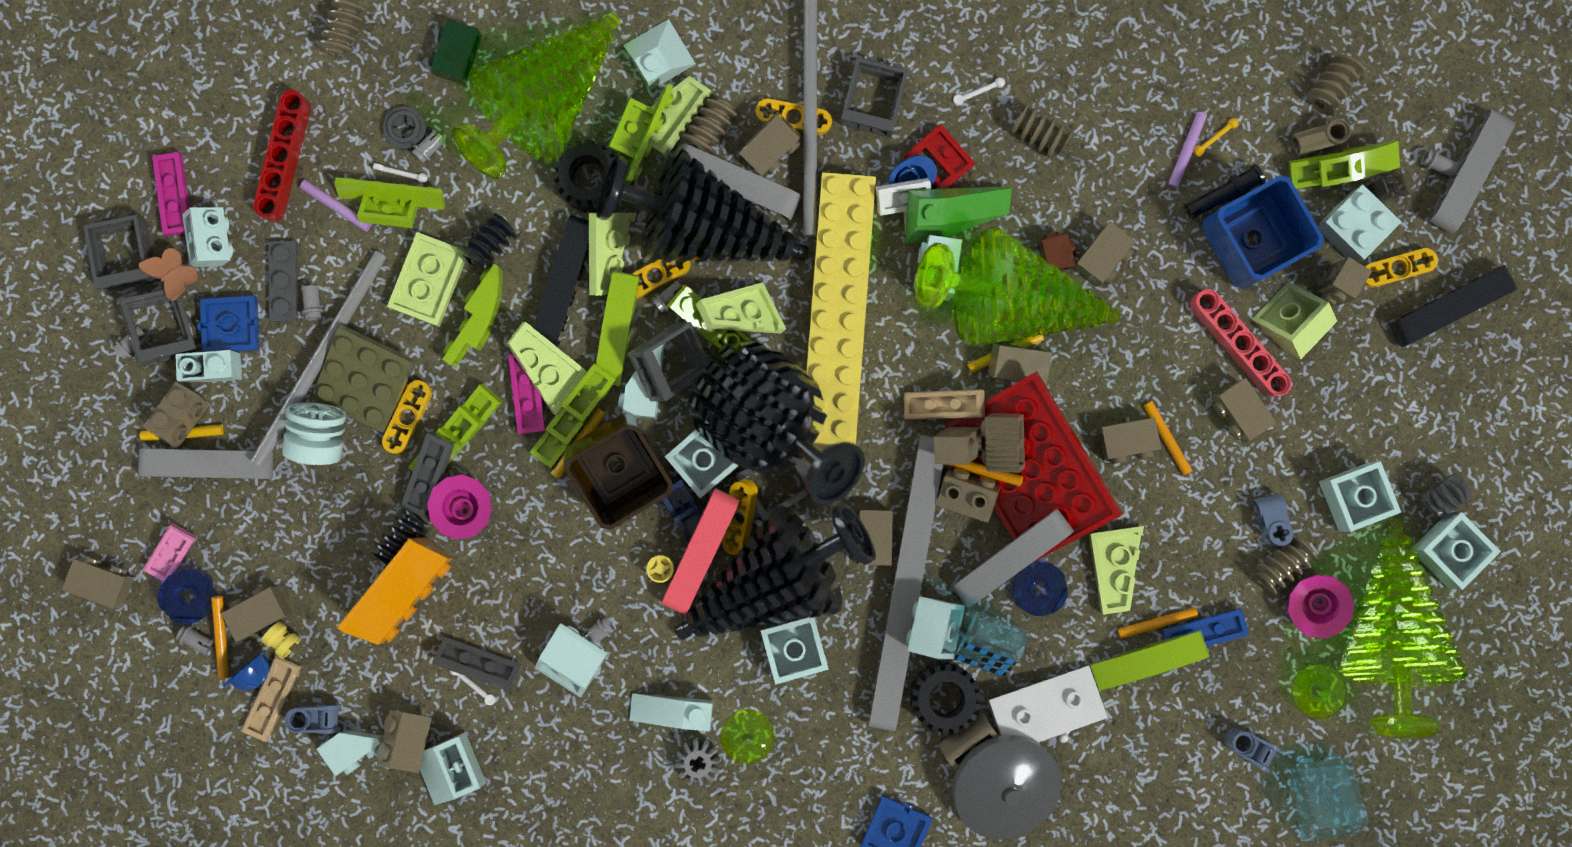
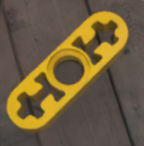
M763 99L757 104L756 117L760 123L766 124L774 115L770 114L769 118L764 117V113L760 112V110L765 109L766 105L771 106V111L779 112V107L784 108L782 116L785 119L790 111L794 110L800 113V122L791 125L797 131L804 132V105L774 99ZM817 108V118L818 116H823V121L827 122V125L822 124L821 128H817V135H823L830 130L832 118L826 110Z
M1423 248L1365 265V267L1370 270L1372 269L1373 272L1384 269L1385 274L1376 277L1375 281L1373 278H1368L1364 286L1374 288L1430 272L1437 266L1438 257L1433 250ZM1422 256L1429 258L1426 267L1424 264L1412 267L1411 262L1421 259ZM1394 261H1399L1404 266V272L1400 276L1392 271Z
M659 259L631 273L633 275L642 274L645 284L649 287L644 290L643 285L638 286L637 299L686 274L690 269L691 262H684L682 270H679L677 267L670 269V273L673 274L670 277H667L666 270L661 265L662 260ZM674 260L671 263H666L667 267L672 265ZM652 269H659L663 277L660 282L651 283L647 279L648 272Z
M415 380L407 386L382 438V445L387 452L400 454L407 449L432 397V389L426 382ZM422 385V391L426 394L424 398L419 397L415 403L421 405L419 410L414 406L406 405L407 400L413 402L416 395L412 393L413 389H419ZM408 409L412 410L415 415L414 421L409 425H404L400 419L402 412ZM395 425L409 430L407 434L401 432L399 436L402 445L395 446L392 449V443L389 441V438L396 437L399 430L394 429Z
M747 478L734 483L729 492L730 495L742 501L738 504L736 510L744 515V523H739L735 515H733L721 540L724 550L731 555L738 554L744 545L748 547V540L750 539L758 489L756 484Z

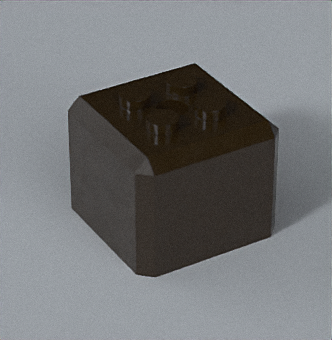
M623 413L565 449L564 470L599 526L603 529L612 530L671 495L673 482L669 471L633 414ZM612 458H622L624 466L620 470H612L608 465Z

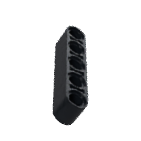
M570 215L567 220L533 326L536 331L556 347L560 345L558 339L560 333L564 332L569 317L566 314L569 306L572 307L577 292L574 289L577 281H580L585 267L582 265L584 258L589 254V220Z
M1502 265L1494 269V271L1470 281L1471 283L1447 293L1448 295L1425 304L1424 307L1402 316L1397 321L1390 322L1388 325L1400 347L1412 344L1517 290L1518 287L1506 265Z

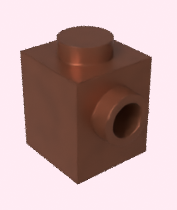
M1053 232L1043 236L1044 239L1038 243V248L1045 275L1072 269L1076 265L1074 260L1076 247L1073 240L1069 241L1068 234L1059 235V232Z

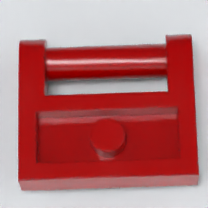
M941 124L904 156L905 159L920 155L924 150L928 152L949 176L943 181L937 175L933 184L935 189H949L976 164Z

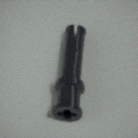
M1254 163L1250 165L1247 171L1239 175L1234 174L1230 176L1225 184L1184 204V208L1189 209L1186 212L1190 219L1193 220L1195 217L1235 196L1241 197L1246 194V191L1265 184V176L1260 167Z

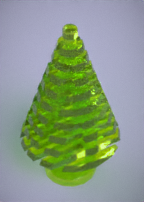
M608 13L602 22L600 19H593L588 21L587 25H580L574 27L573 30L564 31L562 36L556 35L547 38L542 43L532 44L529 49L526 47L517 53L515 52L502 57V59L489 62L490 65H481L473 69L469 75L470 90L487 120L492 116L494 125L484 133L469 123L457 124L452 129L451 136L462 156L483 175L492 179H499L507 171V163L497 145L504 138L507 139L511 135L513 144L523 152L527 150L528 156L536 160L542 156L543 162L552 163L556 157L557 161L563 153L564 142L566 144L571 135L575 119L580 115L583 103L594 84L596 71L600 70L602 61L608 53V47L612 44L614 39L613 31L620 25V18L615 13Z
M992 227V230L987 228L981 232V237L977 236L971 243L972 252L967 250L961 262V273L954 272L955 262L953 252L949 246L935 242L923 254L916 274L915 294L920 307L934 309L940 306L947 297L950 288L955 289L952 311L955 331L960 341L965 339V345L971 347L1001 341H1012L1016 338L1024 339L1030 336L1036 337L1074 329H1085L1087 326L1099 327L1105 322L1116 324L1121 315L1118 309L1109 307L1104 299L1097 297L1089 289H1083L1081 283L1073 280L1052 263L1048 264L1044 258L1028 247L1023 246L1020 241L998 227Z
M1392 518L1387 522L1389 534L1382 538L1380 546L1384 549H1381L1377 554L1375 562H1377L1378 566H1373L1370 573L1372 580L1367 582L1364 589L1365 596L1360 601V611L1357 612L1353 621L1355 627L1351 629L1348 636L1349 643L1345 645L1342 653L1343 659L1339 662L1337 673L1347 680H1356L1357 683L1386 684L1388 687H1393L1394 714L1379 715L1371 718L1368 721V731L1370 733L1389 738H1430L1441 733L1440 724L1433 718L1412 713L1411 688L1444 686L1457 683V680L1467 678L1469 673L1464 662L1460 659L1461 654L1457 646L1453 644L1454 638L1450 629L1448 630L1445 627L1448 625L1444 615L1437 611L1441 610L1437 598L1432 596L1433 588L1431 584L1424 580L1427 574L1424 567L1418 565L1420 557L1415 550H1411L1414 546L1412 538L1404 534L1405 522L1400 518Z

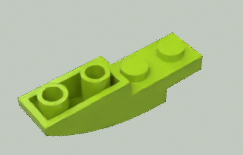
M1398 140L1342 149V152L1289 161L1290 180L1296 189L1316 185L1325 187L1360 180L1400 167Z
M496 264L484 270L480 277L481 283L476 291L473 289L467 295L464 309L470 312L472 316L470 319H464L458 329L460 334L455 341L451 340L443 351L445 356L442 360L455 368L470 346L478 351L482 349L494 326L503 288V270Z
M683 285L667 306L681 317L684 322H691L698 334L718 350L725 344H728L742 352L744 347L739 343L752 340L741 331L707 329L696 306V303L701 298L689 287Z

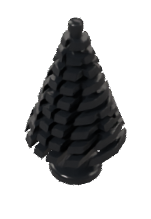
M681 147L670 157L658 183L661 184L655 193L625 184L628 170L626 158L616 155L609 166L599 195L596 217L601 220H608L613 215L619 200L650 209L651 211L647 216L644 227L646 230L643 232L641 243L644 244L641 248V258H644V263H654L658 259L662 260L661 263H671L674 259L680 262L691 261L692 259L694 262H705L708 259L712 262H721L726 257H730L727 260L728 262H738L742 257L747 259L746 261H755L759 256L760 261H771L775 255L777 261H787L790 256L804 261L809 255L808 246L794 243L795 236L789 231L782 235V227L778 222L772 221L770 223V217L761 211L757 212V208L754 207L755 204L749 200L744 202L742 199L743 195L736 190L730 192L731 187L722 179L717 181L718 178L712 170L709 169L707 173L704 172V165L696 158L691 159V156L688 154L689 152Z
M841 502L832 509V520L837 534L813 547L816 538L810 528L802 532L799 538L797 536L804 521L796 513L786 521L784 517L788 513L789 508L784 506L775 508L770 514L769 519L764 521L759 527L758 534L755 532L748 540L749 546L744 545L738 552L737 557L733 558L727 565V569L719 574L716 583L713 582L706 590L707 596L705 594L702 595L696 602V607H692L687 612L686 622H682L675 627L677 637L685 640L692 636V633L697 637L708 636L710 632L714 635L722 634L726 629H729L731 632L739 631L742 629V625L745 626L744 629H751L758 625L762 627L769 626L774 622L780 624L796 618L797 620L806 619L810 611L812 612L810 618L838 613L842 608V595L840 586L833 591L831 590L836 578L831 563L824 566L821 572L819 569L825 559L844 548L847 549L856 561L864 565L876 559V552L864 524L848 504Z

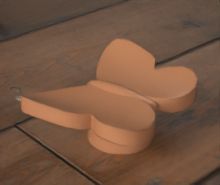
M174 248L166 249L161 259L152 257L139 263V268L143 273L152 278L161 279L164 282L165 294L170 301H175L185 291V285L194 283L199 277L194 268L182 265V257Z

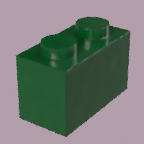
M449 19L446 20L445 26H442L438 33L439 45L437 51L432 53L429 62L431 71L435 76L463 85L467 84L482 38L478 28Z

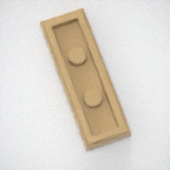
M982 389L904 393L905 420L985 417L984 390Z
M275 655L269 668L267 679L261 685L241 732L264 742L269 740L302 667L301 665L285 658L280 659Z

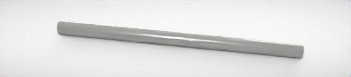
M804 0L803 236L805 237L817 236V0Z
M376 250L374 251L250 462L260 467L264 466L286 429L285 421L288 419L286 416L287 407L291 404L302 402L325 363L337 327L341 325L347 326L387 258L384 254Z

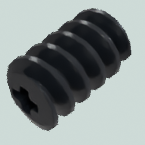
M494 213V217L487 219V224H482L479 227V231H474L471 234L472 239L467 238L464 241V246L459 245L456 250L461 259L472 269L476 270L477 265L485 269L487 265L484 259L486 258L493 262L495 259L491 252L494 251L500 255L502 250L499 244L508 247L510 244L506 238L509 237L515 241L517 236L512 226L501 215Z
M402 508L406 516L405 519L398 516L395 517L399 524L398 527L388 526L392 532L391 536L381 535L386 543L380 544L376 542L374 544L379 552H372V554L386 566L409 538H420L418 534L426 535L428 533L425 525H429L409 509Z

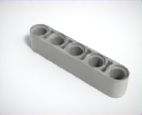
M1489 109L1483 115L1484 121L1480 127L1477 126L1470 139L1472 141L1468 150H1464L1458 161L1460 165L1453 177L1449 178L1444 195L1440 194L1433 207L1435 211L1432 217L1427 219L1428 222L1450 234L1455 233L1463 223L1515 126V121L1493 109Z
M688 144L681 145V148L689 152L688 154L691 156V159L696 158L704 165V172L707 173L709 169L712 170L718 178L717 181L722 179L731 187L730 192L736 190L742 194L744 202L749 200L753 204L760 206V210L774 216L776 214L785 217L784 220L791 221L801 199L800 194Z
M139 449L138 476L272 479L274 452H271L264 466L260 467L250 462L255 451Z
M1055 509L951 587L968 609L1063 541L1074 530L1059 510Z

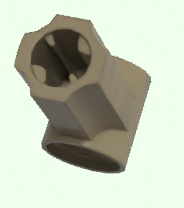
M1335 119L1328 124L1292 135L1295 153L1300 157L1327 148H1335L1350 137L1351 127L1345 120ZM1331 129L1338 131L1339 139H1334L1331 136Z

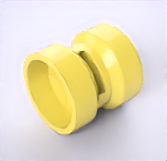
M665 555L651 558L646 567L649 578L658 583L671 579L675 572L673 560Z
M281 621L275 623L261 639V642L266 647L275 649V654L280 659L286 658L292 652L289 648L294 643L298 645L301 641V638L295 633L290 634L287 631V626Z

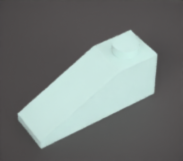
M665 343L653 350L661 370ZM635 371L625 386V393H620L618 407L623 409L622 414L629 413L635 415V417L657 419L658 402H650Z
M632 693L630 721L679 729L710 731L713 700Z

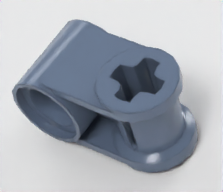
M1277 493L1252 500V506H1255L1257 512L1255 519L1258 522L1263 541L1271 547L1289 544L1293 539V530L1284 497ZM1281 531L1282 536L1274 538L1273 533Z
M341 704L301 705L295 707L286 714L285 726L294 733H340L341 727H338V710L341 709ZM297 712L305 715L306 723L304 726L296 722L295 715Z
M1239 728L1228 730L1224 737V743L1230 751L1267 773L1270 772L1269 766L1275 754L1281 751V748ZM1243 736L1244 744L1237 748L1236 740L1238 737Z

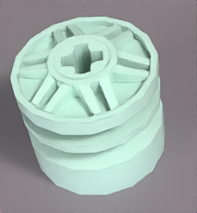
M312 402L295 403L287 407L286 416L288 419L285 421V427L289 432L284 434L283 456L294 462L308 465H328L339 462L342 459L343 439L339 435L345 432L343 423L346 422V412L332 405Z

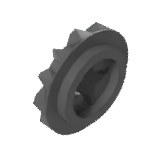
M406 106L393 109L386 116L383 123V132L387 141L394 147L403 150L423 141L425 131H427L425 119L421 113L414 108ZM406 118L408 125L415 129L407 131V135L404 138L403 132L397 128L404 125Z

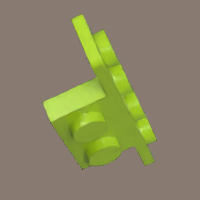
M669 83L663 87L654 109L633 98L628 100L608 145L611 150L631 159L625 180L627 185L632 181L636 182L642 171V167L639 166L642 157L647 158L653 146V143L650 142L653 132L657 134L664 119L660 117L664 108L668 109L674 95L671 94L673 85Z
M338 177L334 181L339 198L361 200L357 214L358 221L361 223L413 228L418 207L442 210L445 208L443 191L433 187Z

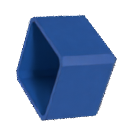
M1282 175L1221 207L1204 219L1201 228L1233 285L1241 289H1245L1321 248L1324 240L1321 231L1289 177ZM1248 232H1254L1258 236V244L1256 246H1252L1246 241V234Z

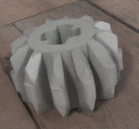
M695 738L693 740V749L689 743L685 742L683 748L686 753L678 751L676 754L678 758L684 761L676 762L675 768H684L679 773V777L684 778L688 774L690 776L687 782L688 785H692L694 778H697L698 786H703V777L711 783L714 778L710 772L715 774L720 772V768L713 764L720 763L722 758L720 756L712 757L718 751V748L714 746L708 751L709 740H705L703 747H699V740ZM700 756L703 758L702 763L706 762V765H700L698 769L694 768V762H691V759L696 760Z

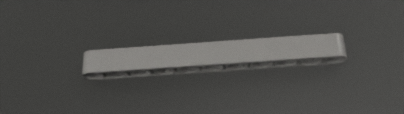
M919 435L918 438L919 446L913 465L914 474L913 479L911 478L908 493L910 497L905 510V525L901 533L900 553L896 561L895 581L891 589L890 609L887 611L885 623L886 632L881 645V660L877 668L875 692H873L870 707L872 708L870 719L868 718V727L894 732L897 727L910 654L906 638L909 629L913 628L915 618L912 617V610L915 602L919 600L943 467V464H935L934 437Z

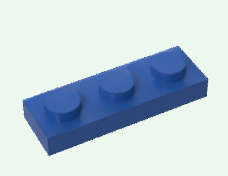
M1241 608L1161 629L1164 640L1201 630L1206 647L1249 635Z

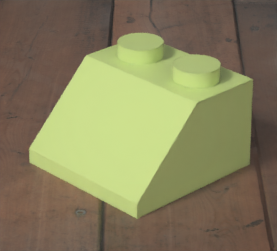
M1287 282L1252 319L1284 351L1299 359H1302L1337 322L1329 302L1290 282Z

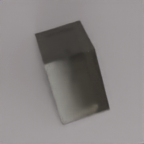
M1401 170L1379 173L1362 182L1382 203L1409 195Z

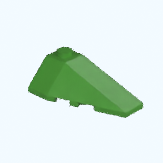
M1008 186L909 190L905 242H926L929 235L948 237L1009 214L1012 188Z

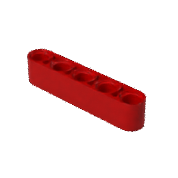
M296 90L285 91L280 97L254 200L255 212L270 222L281 220L285 214L311 111L309 101ZM300 100V106L295 110H291L292 104ZM289 126H294L293 133L285 136V130ZM287 151V158L279 162V155ZM281 177L280 185L272 188L273 180ZM274 203V210L266 214L267 205Z

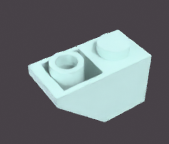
M223 350L175 354L178 382L242 380L241 355L238 352Z
M344 730L317 748V751L335 776L342 772L347 776L361 766L358 761L364 755L370 759L377 754L384 736Z

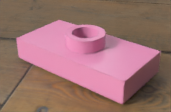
M171 523L143 571L168 584L197 536Z

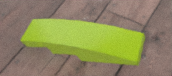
M613 271L611 276L596 365L616 379L613 384L614 386L620 387L625 358L628 352L630 332L633 326L640 276Z
M593 364L561 405L560 411L546 427L545 433L529 453L552 470L564 454L566 447L573 442L595 412L616 379L596 364Z
M484 383L480 384L464 405L459 406L446 424L436 431V434L455 442L448 464L503 402ZM419 454L408 467L412 472Z
M1201 630L1150 643L1146 647L1094 662L1090 666L1099 691L1170 671L1209 658L1210 655Z

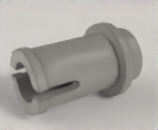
M433 129L418 146L416 144L413 146L414 150L411 153L421 163H424L426 160L429 162L431 160L429 157L446 140Z
M1436 149L1433 151L1427 150L1421 160V164L1425 166L1426 170L1433 169L1450 178L1455 175L1459 168V162L1440 155Z
M677 280L659 295L654 294L655 298L651 301L660 313L669 311L667 305L678 293V291L675 294L673 292L682 286Z
M308 285L301 287L304 307L301 314L305 316V320L313 321L322 318L321 314L324 313V310L320 309L319 286Z
M140 326L136 327L140 344L143 345L151 338L146 332H143ZM128 335L121 341H115L116 345L113 346V349L121 358L125 359L133 356V349Z
M599 618L597 624L580 636L589 642L594 641L598 643L606 636L611 637L615 628L608 618Z
M184 625L176 636L179 645L185 644L204 656L208 654L210 649L200 643L202 642L212 647L215 640L195 631L192 625L189 627Z

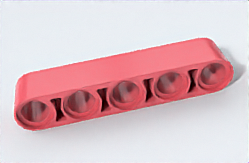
M1205 289L1191 298L1190 308L1192 312L1265 396L1273 398L1289 392L1292 384L1288 374L1218 293L1211 289ZM1201 297L1208 299L1209 309L1201 307ZM1219 317L1226 320V330L1218 326L1217 321ZM1237 337L1244 341L1245 346L1243 350H1239L1235 345ZM1254 358H1258L1262 363L1260 371L1256 370L1253 366ZM1273 378L1279 382L1280 387L1278 391H1274L1271 387V380Z
M714 488L664 594L661 605L681 614H687L740 501L739 498Z

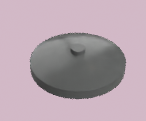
M1020 735L994 737L976 746L960 763L952 784L953 803L964 824L978 835L997 840L1020 837L1039 827L1053 812L1061 792V774L1052 755L1039 742Z

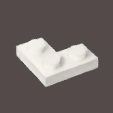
M924 178L877 186V213L882 216L903 212L906 232L908 191L931 189L930 180Z

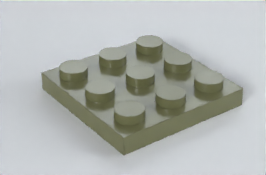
M344 325L338 326L312 399L322 404L341 408L346 412L347 416L385 433L397 409L415 360Z

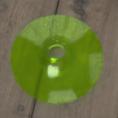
M1311 664L1301 669L1295 676L1292 683V697L1295 705L1302 713L1312 718L1325 719L1341 710L1346 701L1347 687L1342 675L1333 667L1325 664ZM1315 685H1318L1321 689L1318 695L1312 693V688Z
M744 709L733 713L727 718L721 730V744L725 753L734 761L742 764H754L763 760L771 752L775 741V732L770 720L761 712L752 709ZM745 733H750L753 736V740L746 743L743 741L742 736Z

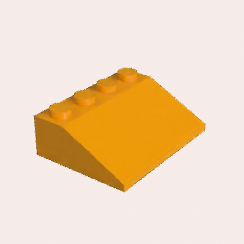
M409 538L337 628L341 632L377 645L385 641L390 643L400 630L396 627L403 619L408 621L416 612L417 608L414 605L420 598L425 600L434 589L431 584L437 577L443 578L452 566L449 562L452 560V557L429 538Z

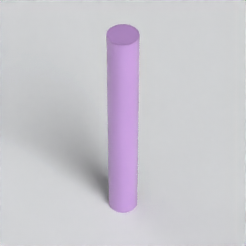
M1197 112L1168 186L1176 189L1179 187L1207 117L1203 112Z
M306 179L300 184V189L365 232L371 227L372 224L359 222L356 212Z

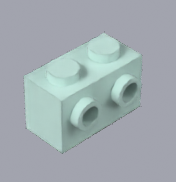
M223 207L189 208L182 214L190 267L223 266L231 260L233 248L227 238L229 220L227 216H224Z

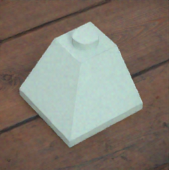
M669 19L623 45L649 90L656 88L695 65L694 60Z

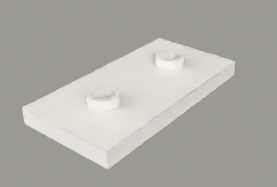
M1089 666L987 700L999 736L1020 735L1037 742L1108 718Z

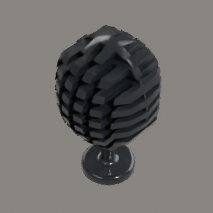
M753 341L739 343L744 347L742 352L725 344L718 351L725 360L722 361L715 357L711 358L705 366L709 374L700 373L695 382V385L698 386L697 388L704 392V396L691 390L688 402L693 409L697 410L698 414L702 417L701 420L691 415L696 431L726 459L756 473L766 474L774 472L775 470L772 466L789 472L796 465V462L791 460L793 459L792 457L804 458L811 464L805 480L808 496L819 505H830L844 498L859 481L865 466V456L857 445L847 441L835 443L823 451L813 444L819 435V431L812 424L813 420L824 425L827 417L822 408L814 402V396L823 400L819 385L791 358L779 351Z

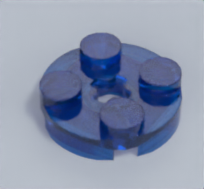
M1033 562L1016 574L1013 580L1012 592L1017 605L1023 611L1034 616H1045L1057 612L1064 605L1068 595V587L1066 586L1063 573L1056 566L1046 562ZM1043 581L1047 592L1045 595L1040 593L1036 596L1033 586L1035 583L1040 584Z
M194 568L180 569L171 573L161 584L158 591V604L172 621L180 624H193L202 620L212 610L211 597L217 596V589L209 574ZM186 589H190L191 593L195 594V598H192L190 603H186L185 598L180 597V593H184Z

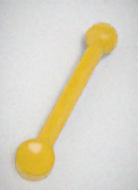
M1236 118L1230 119L1228 125L1204 144L1195 146L1193 154L1198 157L1202 156L1208 146L1231 128H1236L1239 123Z

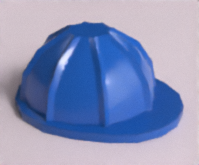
M917 155L910 157L894 167L890 173L888 183L895 184L928 178L932 188L937 176L936 165L927 156Z
M264 650L260 652L222 686L226 687L231 684L241 690L257 688L267 679L269 673V661L265 656L266 652Z

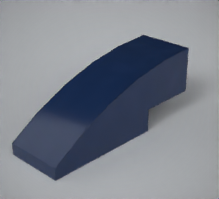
M678 474L672 478L673 488L671 495L665 497L662 501L689 543L703 512ZM721 543L716 553L724 549Z

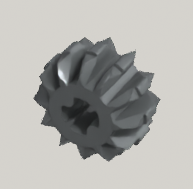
M1452 474L1435 483L1428 491L1423 493L1421 501L1428 512L1432 513L1434 517H1444L1464 504L1470 498L1472 490L1468 487L1469 484L1464 478L1462 479L1458 474Z

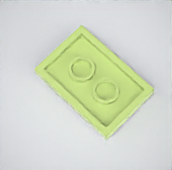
M416 232L387 307L440 327L465 264L457 253V247Z

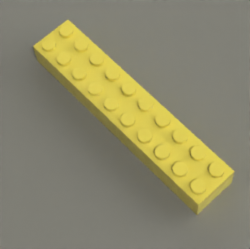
M822 172L806 373L819 385L823 400L814 396V402L822 408L827 417L824 425L813 420L812 424L819 431V435L813 444L833 445L838 442L847 441L856 445L876 177Z

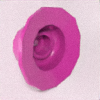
M464 474L443 479L432 488L427 503L430 521L439 533L456 540L474 537L487 526L492 512L490 493L480 481ZM464 509H468L466 514L463 513Z
M1314 575L1299 581L1291 591L1287 612L1294 627L1306 636L1327 639L1342 632L1353 619L1355 603L1348 587L1333 576ZM1317 599H1322V602L1318 603Z

